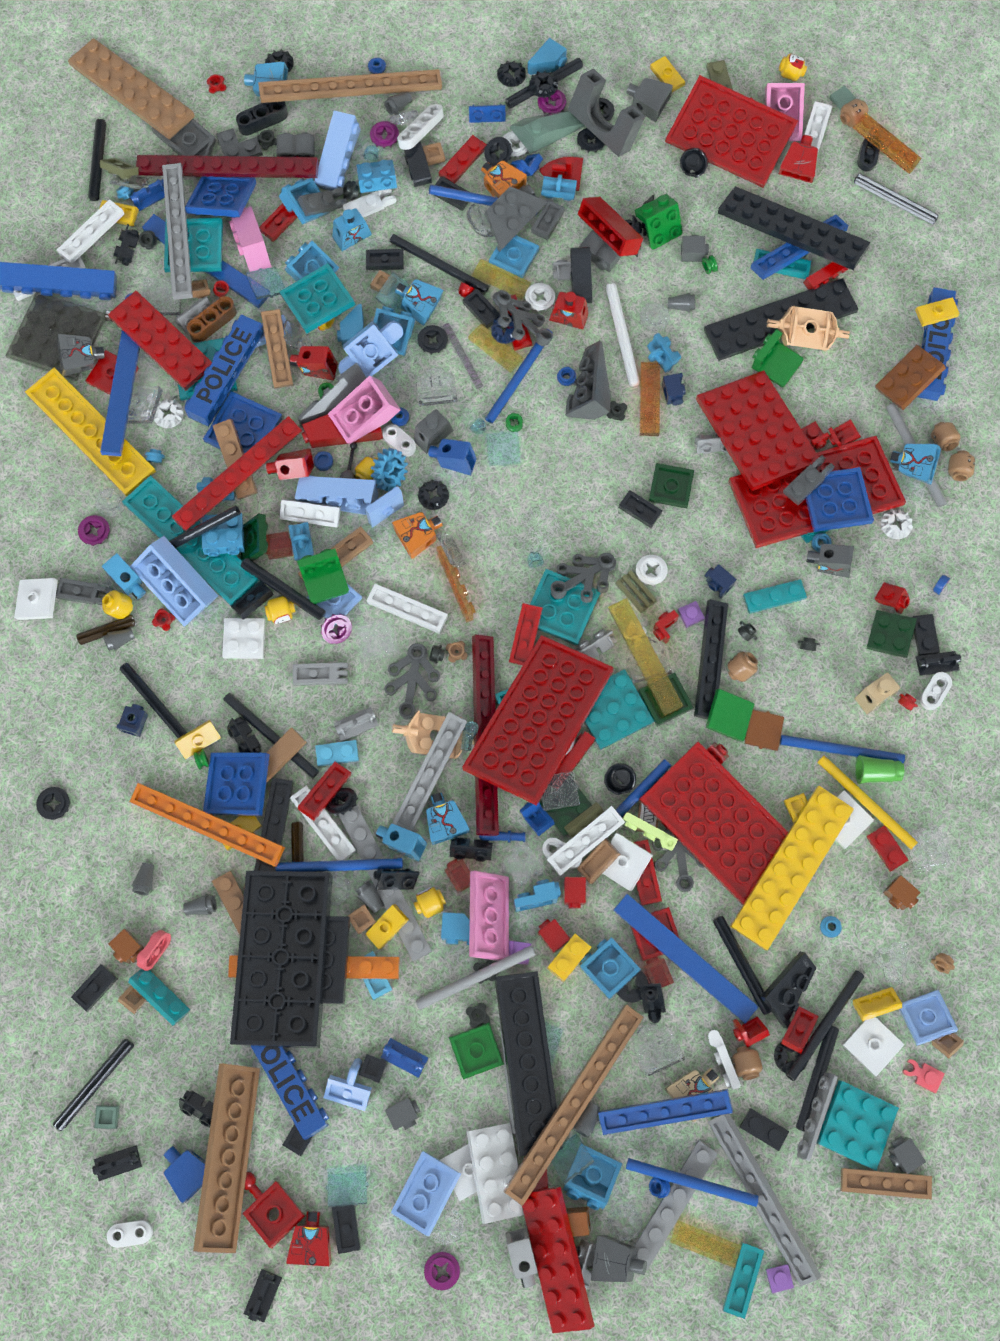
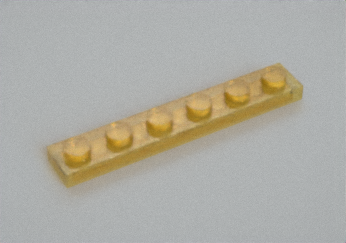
M625 598L609 606L608 609L663 715L666 716L682 708L683 704L628 599Z

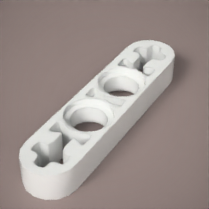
M439 104L428 106L398 135L399 148L403 150L413 148L444 117L443 107Z

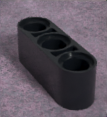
M285 101L261 103L238 113L236 122L239 132L242 135L248 136L284 121L288 117Z
M419 141L413 148L404 150V157L407 165H409L411 180L414 182V187L432 183L421 141Z
M590 247L570 248L572 292L577 296L584 297L587 303H592Z

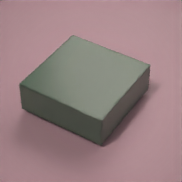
M845 85L830 95L831 101L840 110L845 104L856 99Z
M96 1105L94 1128L117 1129L120 1106Z

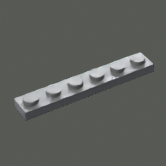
M448 712L392 824L410 831L413 830L467 723L466 720Z
M698 1140L679 1173L703 1179L718 1153ZM672 1183L668 1196L662 1199L634 1245L637 1248L636 1259L647 1261L646 1271L696 1189Z

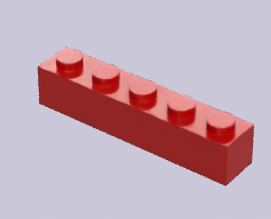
M831 262L807 277L803 283L808 290L813 288L816 290L820 285L827 284L831 278H837L839 273H845L848 268Z
M586 731L578 736L577 743H574L571 751L565 755L554 774L552 782L555 777L557 779L552 785L556 783L560 786L556 782L560 776L565 780L568 778L565 776L568 773L571 774L596 738ZM551 786L552 788H554V789H556V790L560 788V787H556V786Z

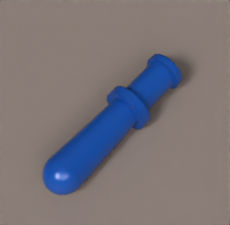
M508 830V832H499L498 836L479 835V838L484 841L525 842L526 832L515 833Z

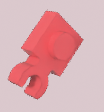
M908 1059L907 1062L912 1064L913 1070L911 1072L903 1070L902 1073L906 1076H916L915 1083L937 1093L945 1073L926 1063H923L920 1068L915 1060Z

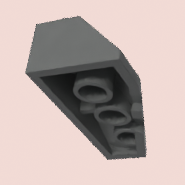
M599 340L585 348L578 367L582 372L572 384L576 386L574 395L569 394L567 398L565 414L567 417L595 420L610 413L611 394L603 344Z
M357 363L337 378L338 383L332 389L327 388L324 391L320 401H313L297 417L302 428V424L327 415L366 379Z

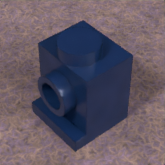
M682 373L663 376L662 388L667 405L677 406L684 402L683 395L686 394L684 383L681 384Z
M719 564L715 568L711 567L704 575L707 578L708 587L714 592L718 591L720 599L728 593L737 580Z
M132 704L131 707L125 706L116 728L120 732L140 737L148 714L143 711L144 707L137 704ZM131 715H135V719L129 721Z

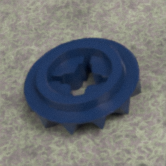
M508 314L511 318V322L508 325L510 329H506L505 333L501 328L502 326L498 323L499 318L494 319V323L491 326V334L499 343L507 344L516 340L512 336L515 328L513 317Z

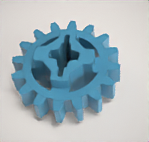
M393 448L383 449V454L378 452V459L373 460L375 466L371 467L374 470L371 477L375 478L377 488L389 492L396 486L401 487L400 481L405 480L403 475L408 473L405 470L408 463L404 462L406 456L402 455L401 451Z

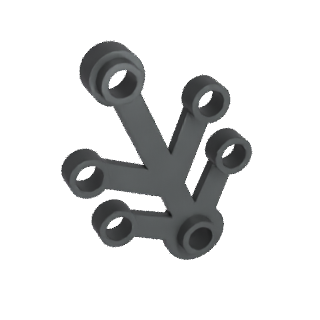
M499 290L494 293L493 301L499 307L501 315L498 319L499 325L508 327L511 322L508 311L512 314L515 328L512 332L513 338L522 340L525 335V331L522 328L523 324L536 336V342L540 346H546L551 342L553 334L548 329L541 328L539 330L536 327L543 325L545 317L541 314L530 313L529 311L532 306L529 302L511 299V295L505 290Z
M602 553L598 558L576 554L573 556L572 563L574 566L560 563L557 566V573L563 576L568 574H576L577 576L565 583L563 581H555L551 584V595L555 599H562L569 589L585 581L584 589L581 591V600L585 603L591 602L593 599L592 585L594 575L601 571L600 580L597 582V591L606 593L609 589V571L616 567V559L611 553ZM584 564L594 565L590 568L582 567Z
M420 643L412 644L408 648L407 656L397 663L389 665L388 672L391 676L399 675L400 670L410 663L411 668L394 682L387 683L384 688L385 693L392 696L396 694V689H399L408 682L405 702L399 706L400 716L407 720L411 719L415 714L413 700L416 683L425 693L427 701L432 702L437 698L436 691L430 688L418 672L419 665L421 664L428 673V679L431 682H437L440 679L439 671L434 669L426 659V647ZM420 651L421 655L419 657L414 656V652ZM392 667L398 668L396 673H392L390 670ZM431 673H437L438 677L432 679L430 675ZM393 686L395 689L393 692H388L387 688ZM433 692L435 695L433 698H428L427 694ZM406 708L411 710L409 715L403 713Z
M667 828L664 830L665 833L671 836L672 833ZM655 838L652 842V847L656 851H661L662 847L657 848L655 846V841H659V839ZM678 840L672 851L667 850L662 858L656 860L655 869L660 872L666 870L668 862L677 854L679 878L676 881V886L679 891L688 892L693 888L694 881L688 875L685 853L692 857L699 867L704 868V866ZM659 861L664 862L665 867L663 869L657 866ZM686 880L688 887H682L681 881Z

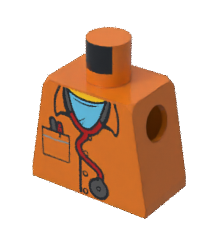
M500 161L495 167L486 162L481 169L486 174L484 176V186L493 197L499 198L510 186L519 190L523 185H526L527 175L505 161Z
M423 512L392 522L394 531L411 559L415 558L437 540L434 530L443 526L438 516L427 520Z

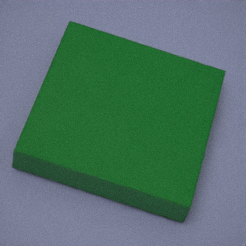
M717 689L705 728L743 742L755 703L722 689Z
M490 1023L449 1037L463 1080L504 1065Z

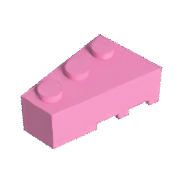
M251 206L244 208L241 216L232 218L229 224L232 232H234L233 235L240 256L244 255L250 275L270 270L272 267Z

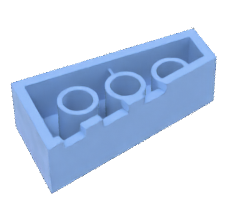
M338 111L333 112L318 167V178H315L314 181L318 188L330 191L340 187L343 188L344 176L349 168L350 159L361 130L355 115Z
M312 475L299 478L295 494L296 501L341 507L340 511L366 515L365 508L378 498L375 480L315 477Z

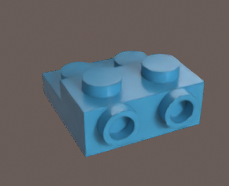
M393 160L365 162L356 165L360 193L397 188Z
M312 178L307 180L300 179L294 185L288 184L281 189L282 193L279 195V198L288 212H295L302 225L329 213L305 216L297 200L302 195L321 192Z
M313 241L309 244L305 242L298 249L300 253L296 257L292 255L285 262L287 265L285 271L295 281L302 279L327 263L335 273L339 269Z
M385 306L382 309L376 308L373 321L380 329L390 321H396L401 324L403 335L392 345L396 348L399 355L405 356L415 319L411 317L412 314L404 311L397 314L393 312L394 309Z
M242 513L202 534L204 555L218 556L219 554L226 553L237 555L240 552H245ZM205 515L202 518V523L216 515Z
M549 879L536 882L537 885L533 886V895H530V892L517 895V899H514L515 912L557 903L558 897L561 895L559 883L549 882Z
M612 937L608 941L606 939L601 941L596 947L598 950L593 955L587 954L581 960L582 964L580 965V969L608 999H611L641 971L638 965Z
M582 1144L563 1190L573 1200L581 1198L587 1201V1206L591 1209H604L610 1198L622 1163Z

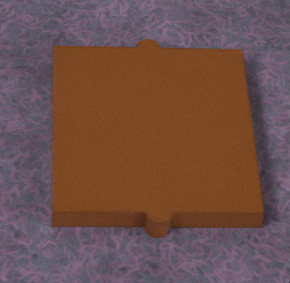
M753 710L744 744L757 746L759 749L765 748L778 751L784 717L770 714L769 711L765 713Z

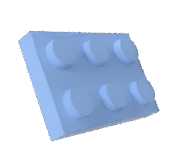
M422 1151L391 1213L424 1235L430 1236L461 1173L429 1153Z

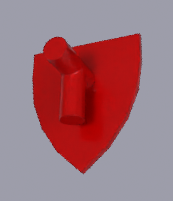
M558 158L546 163L539 171L546 177L558 178V175H562V179L577 180L576 191H579L583 158Z

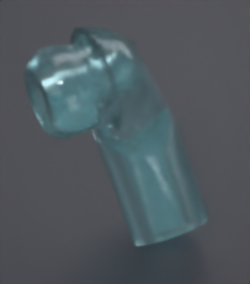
M469 721L466 723L462 734L461 750L471 751L472 740L479 731V726L476 722Z

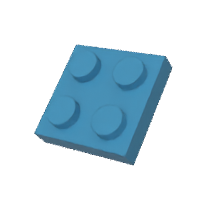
M516 235L500 252L496 247L489 259V264L523 279L539 251V245Z

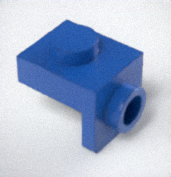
M539 153L527 155L525 160L512 161L510 165L527 176H532L539 169V164L543 158Z
M528 802L520 809L524 820L538 836L555 824L539 802L537 806Z

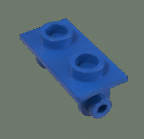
M473 104L469 106V123L506 122L505 105L474 106Z
M157 179L156 182L148 185L147 188L133 192L130 199L139 211L165 198L163 179Z
M392 1038L385 1045L380 1057L418 1078L428 1060V1057Z

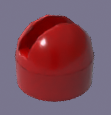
M220 280L214 284L213 292L217 297L221 298L228 294L229 286L225 281Z
M461 282L458 289L460 296L464 298L475 290V288Z

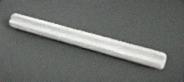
M615 283L607 284L606 291L629 386H638L640 380L617 286Z

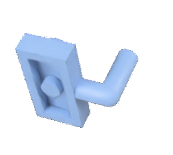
M356 1058L353 1061L347 1080L333 1075L329 1076L323 1098L363 1111L366 1110L372 1088L355 1083L357 1073L362 1065L360 1058Z

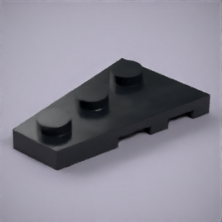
M800 951L760 996L781 1026L788 1029L791 1023L789 1020L793 1011H797L800 1005L798 1001L802 992L807 990L816 970L815 965L805 952Z

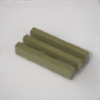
M631 570L615 583L640 613L657 600ZM629 578H631L634 581V583L641 589V591L647 596V598L650 600L649 602L633 585ZM623 582H625L629 586V588L636 594V596L642 601V603L644 604L643 607L628 591V589L622 584Z

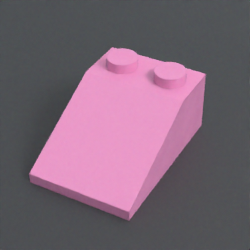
M767 83L765 87V105L799 120L789 141H801L805 83Z
M368 376L328 415L345 441L350 444L387 423L401 409L382 381Z

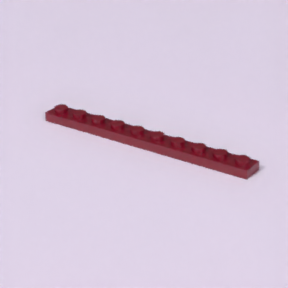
M137 155L136 167H138L139 171L138 176H163L162 165L177 163L182 165L183 176L318 178L319 167L317 157Z
M478 634L472 636L474 746L496 711L494 637ZM475 776L476 835L498 836V787Z

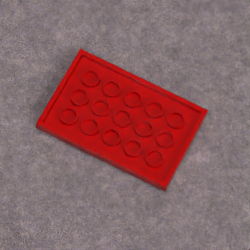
M699 75L665 142L683 151L689 148H699L706 153L709 163L764 188L799 120Z
M764 370L697 395L696 401L718 437L721 438V442L751 491L800 473L819 458Z

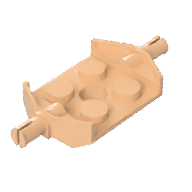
M791 306L779 321L767 320V327L777 328L783 333L781 338L784 346L791 345L827 351L836 338L848 339V334H850V331L839 330L836 317L833 312ZM808 323L814 325L815 330L813 333L807 331L806 325Z
M417 711L407 725L393 724L392 733L403 734L412 753L427 755L434 742L430 737V733L432 731L439 732L446 717ZM466 726L449 757L451 759L458 758L468 744L474 745V736L468 734Z

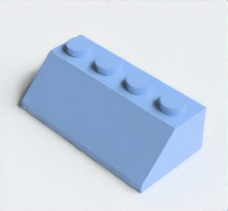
M165 536L150 544L130 566L184 627L218 597L216 592Z

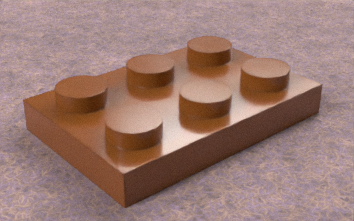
M916 345L875 385V388L904 410L946 367L923 348Z

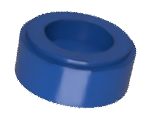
M318 452L314 456V465L320 471H327L333 466V457L329 452Z
M945 574L942 575L934 586L933 592L940 595L951 578Z

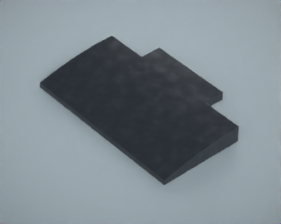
M246 871L230 1045L320 1048L323 1004L345 1005L351 918L349 916H330L333 875L330 872Z

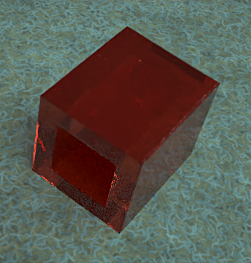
M288 531L266 535L268 549L265 554L268 555L269 560L293 556L291 538Z
M455 859L449 862L444 871L459 894L470 887V871L463 859L459 861Z
M658 957L646 961L647 965L642 967L649 983H661L662 988L674 983L664 958L660 960Z

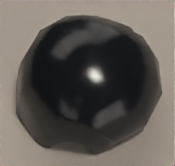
M699 148L687 149L680 159L682 171L685 175L695 178L705 173L708 167L706 153Z
M617 763L610 766L605 773L604 783L610 792L616 795L630 792L635 786L636 773L631 766L625 763Z

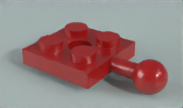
M246 1172L244 1190H249L256 1201L242 1214L268 1247L273 1248L306 1215L279 1182L275 1181L262 1193L256 1185L255 1175L251 1172ZM277 1208L279 1210V1217L277 1220L271 1221L269 1213L272 1209Z

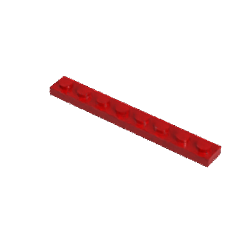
M288 416L173 514L172 518L185 532L188 531L297 437L302 430Z

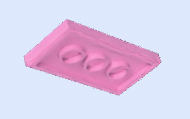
M474 870L470 872L469 957L499 961L509 956V877Z

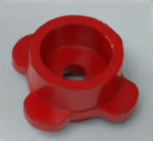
M214 74L207 79L210 93L214 94L217 91L223 92L226 90L223 76Z
M161 608L155 614L152 624L155 627H161L164 631H168L176 617Z
M908 693L905 696L903 694L899 695L901 698L898 700V703L909 711H912L914 707H918L915 704L917 700Z

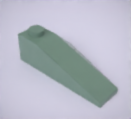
M570 111L524 118L510 125V129L532 154L581 129L585 125Z

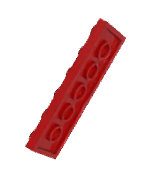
M134 291L108 314L109 318L185 391L203 377L206 368L212 364L194 344L138 291Z
M561 1186L532 1191L522 1208L552 1333L590 1330L595 1325Z

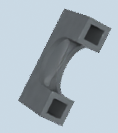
M593 68L581 74L567 110L612 150L613 153L620 157L631 150L646 116L632 104L620 111L615 125L607 122L599 107V98L606 79Z

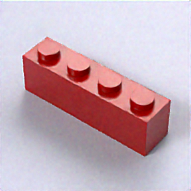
M600 196L583 198L577 215L620 257L637 255L643 237Z

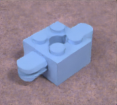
M372 321L343 344V349L348 356L339 363L340 374L357 363L366 377L373 376L397 357L398 351L392 344L403 335L401 324L396 321H390L380 329Z

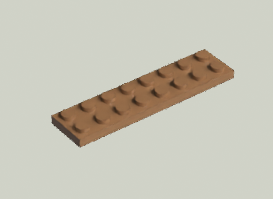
M94 38L68 59L70 66L168 139H171L195 117L191 109Z
M219 1063L193 1248L195 1252L236 1253L260 1068Z

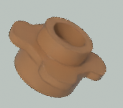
M463 641L446 645V651L449 653L448 660L451 663H454L456 660L467 659L468 654L465 652V643Z
M939 953L935 959H931V963L934 964V967L939 972L949 974L950 970L955 968L953 965L954 960L945 953Z

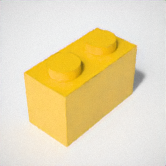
M574 934L547 969L564 983L592 947L578 935Z

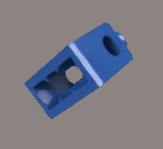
M442 439L439 447L431 445L428 453L429 457L437 458L442 468L470 476L477 460L471 443L465 441Z
M172 1146L163 1155L171 1164L163 1173L183 1204L202 1187L206 1161L191 1149L186 1150L181 1155Z

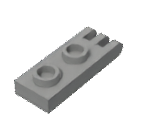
M348 663L293 664V685L348 684L347 678H340L348 676V671L340 670L348 668Z

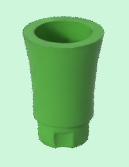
M859 755L856 759L855 773L858 784L902 781L904 778L905 769L901 761L871 758Z

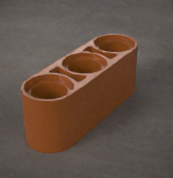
M228 296L219 298L188 323L187 330L192 341L196 343L205 341L236 316L237 312L232 298Z

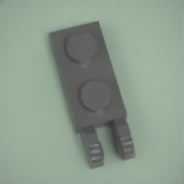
M342 188L302 195L297 199L305 216L334 211L348 203L347 199H340L336 202L334 200L335 197L343 194Z
M821 455L783 490V493L795 504L799 505L825 480V477L834 469V465L832 463L827 465L822 473H820L817 468L825 461V457Z
M60 578L56 598L92 605H102L103 598H98L99 592L107 594L114 589L95 583Z

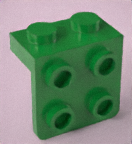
M661 195L657 199L635 209V216L646 226L648 243L652 250L682 235L679 205L669 195Z
M776 329L772 335H767L762 349L758 348L752 357L754 358L752 369L757 372L764 370L772 382L780 387H785L804 359L780 343L783 333Z
M325 549L319 554L313 556L306 555L297 561L312 604H317L349 592L336 549Z

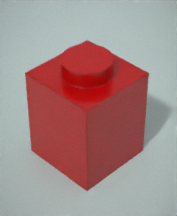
M565 877L564 905H568L569 909H581V905L586 904V877Z
M547 919L539 926L538 935L553 954L570 940V937L555 919L551 922Z

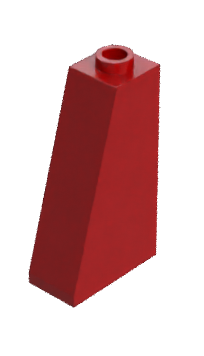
M328 414L302 424L304 432L301 433L305 444L309 443L311 448L348 444ZM378 427L354 442L383 439L382 430Z

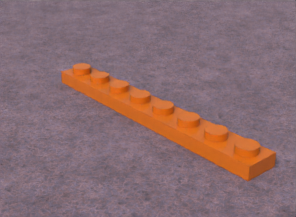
M137 783L129 801L277 867L285 849L282 845L141 783Z
M229 955L228 977L236 978L238 955ZM348 956L346 979H399L400 957Z

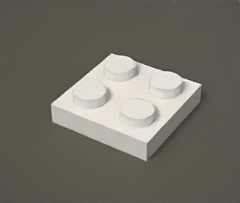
M224 618L222 657L264 659L265 618H245L244 620L242 618Z

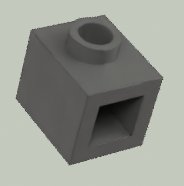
M683 236L681 242V262H702V259L709 252V244H705V236Z
M410 1097L385 1110L394 1131L402 1126L406 1130L416 1125L415 1120L419 1118L417 1113L421 1112L416 1100L411 1101Z
M900 1136L891 1142L892 1147L888 1149L891 1155L888 1157L896 1168H900L902 1173L909 1174L926 1163L911 1138Z

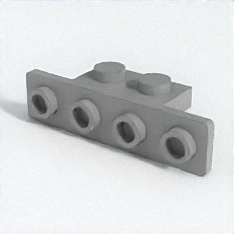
M825 1072L819 1081V1090L812 1102V1111L805 1123L803 1138L797 1147V1157L809 1162L811 1160L838 1076Z

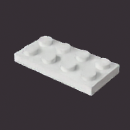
M506 1123L467 1131L482 1223L486 1224L524 1215L522 1205L503 1192L518 1169L511 1124Z

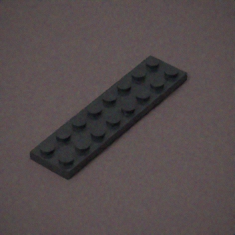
M736 186L718 208V214L853 271L871 243Z
M841 278L821 285L816 290L814 288L812 290L809 289L704 326V331L718 361L763 346L767 335H772L777 329L767 327V320L779 321L791 306L833 312L836 320L857 313L859 309L844 279ZM812 323L806 325L807 330L814 328Z
M538 971L494 977L518 1156L528 1154L557 1109Z

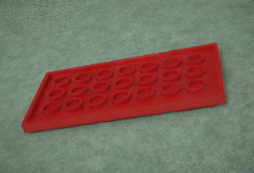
M877 436L817 452L819 457L821 455L825 457L824 463L817 468L820 473L831 463L834 465L832 471L861 468L872 514L905 505L906 500ZM802 472L751 491L741 474L729 478V484L755 548L813 532L806 499L797 505L783 493V490Z
M541 635L463 764V771L537 806L613 673L614 667Z
M696 742L639 799L742 905L747 900L788 833L699 742Z

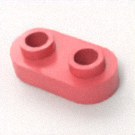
M163 930L153 933L145 948L137 955V966L145 971L152 969L169 946L171 935Z

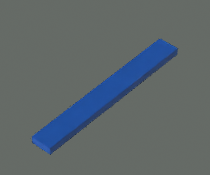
M153 214L142 228L144 231L154 232L157 240L165 245L166 222ZM223 260L222 271L206 272L217 281H225L229 289L257 308H260L270 296L269 291Z
M123 331L120 338L103 433L101 455L122 456L140 347Z
M628 894L613 909L617 915L743 1023L746 1024L757 1010L758 1006Z

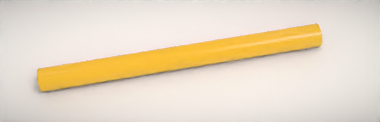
M825 755L817 762L908 848L912 849L918 843Z

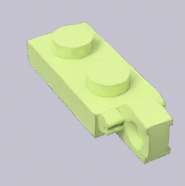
M629 812L625 813L623 817L626 827L634 831L637 828L644 831L643 836L652 841L655 838L659 839L662 848L672 851L678 839Z

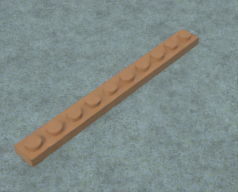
M436 69L258 82L261 103L442 90L440 70Z
M628 1005L622 1007L503 1192L523 1206L644 1018Z

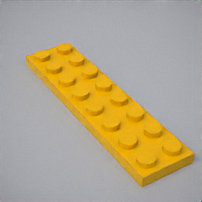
M55 368L51 369L25 391L26 395L126 497L150 475L152 476L156 472L155 468L125 438L122 456L101 455L100 450L106 419Z
M818 785L730 927L767 951L854 808Z

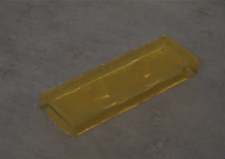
M482 259L472 273L473 277L500 290H505L511 295L516 294V297L523 299L531 285V282Z
M480 324L468 336V339L511 373L523 361V357L507 344L497 342L493 338L492 332Z
M679 1220L676 1222L670 1243L735 1268L741 1245Z

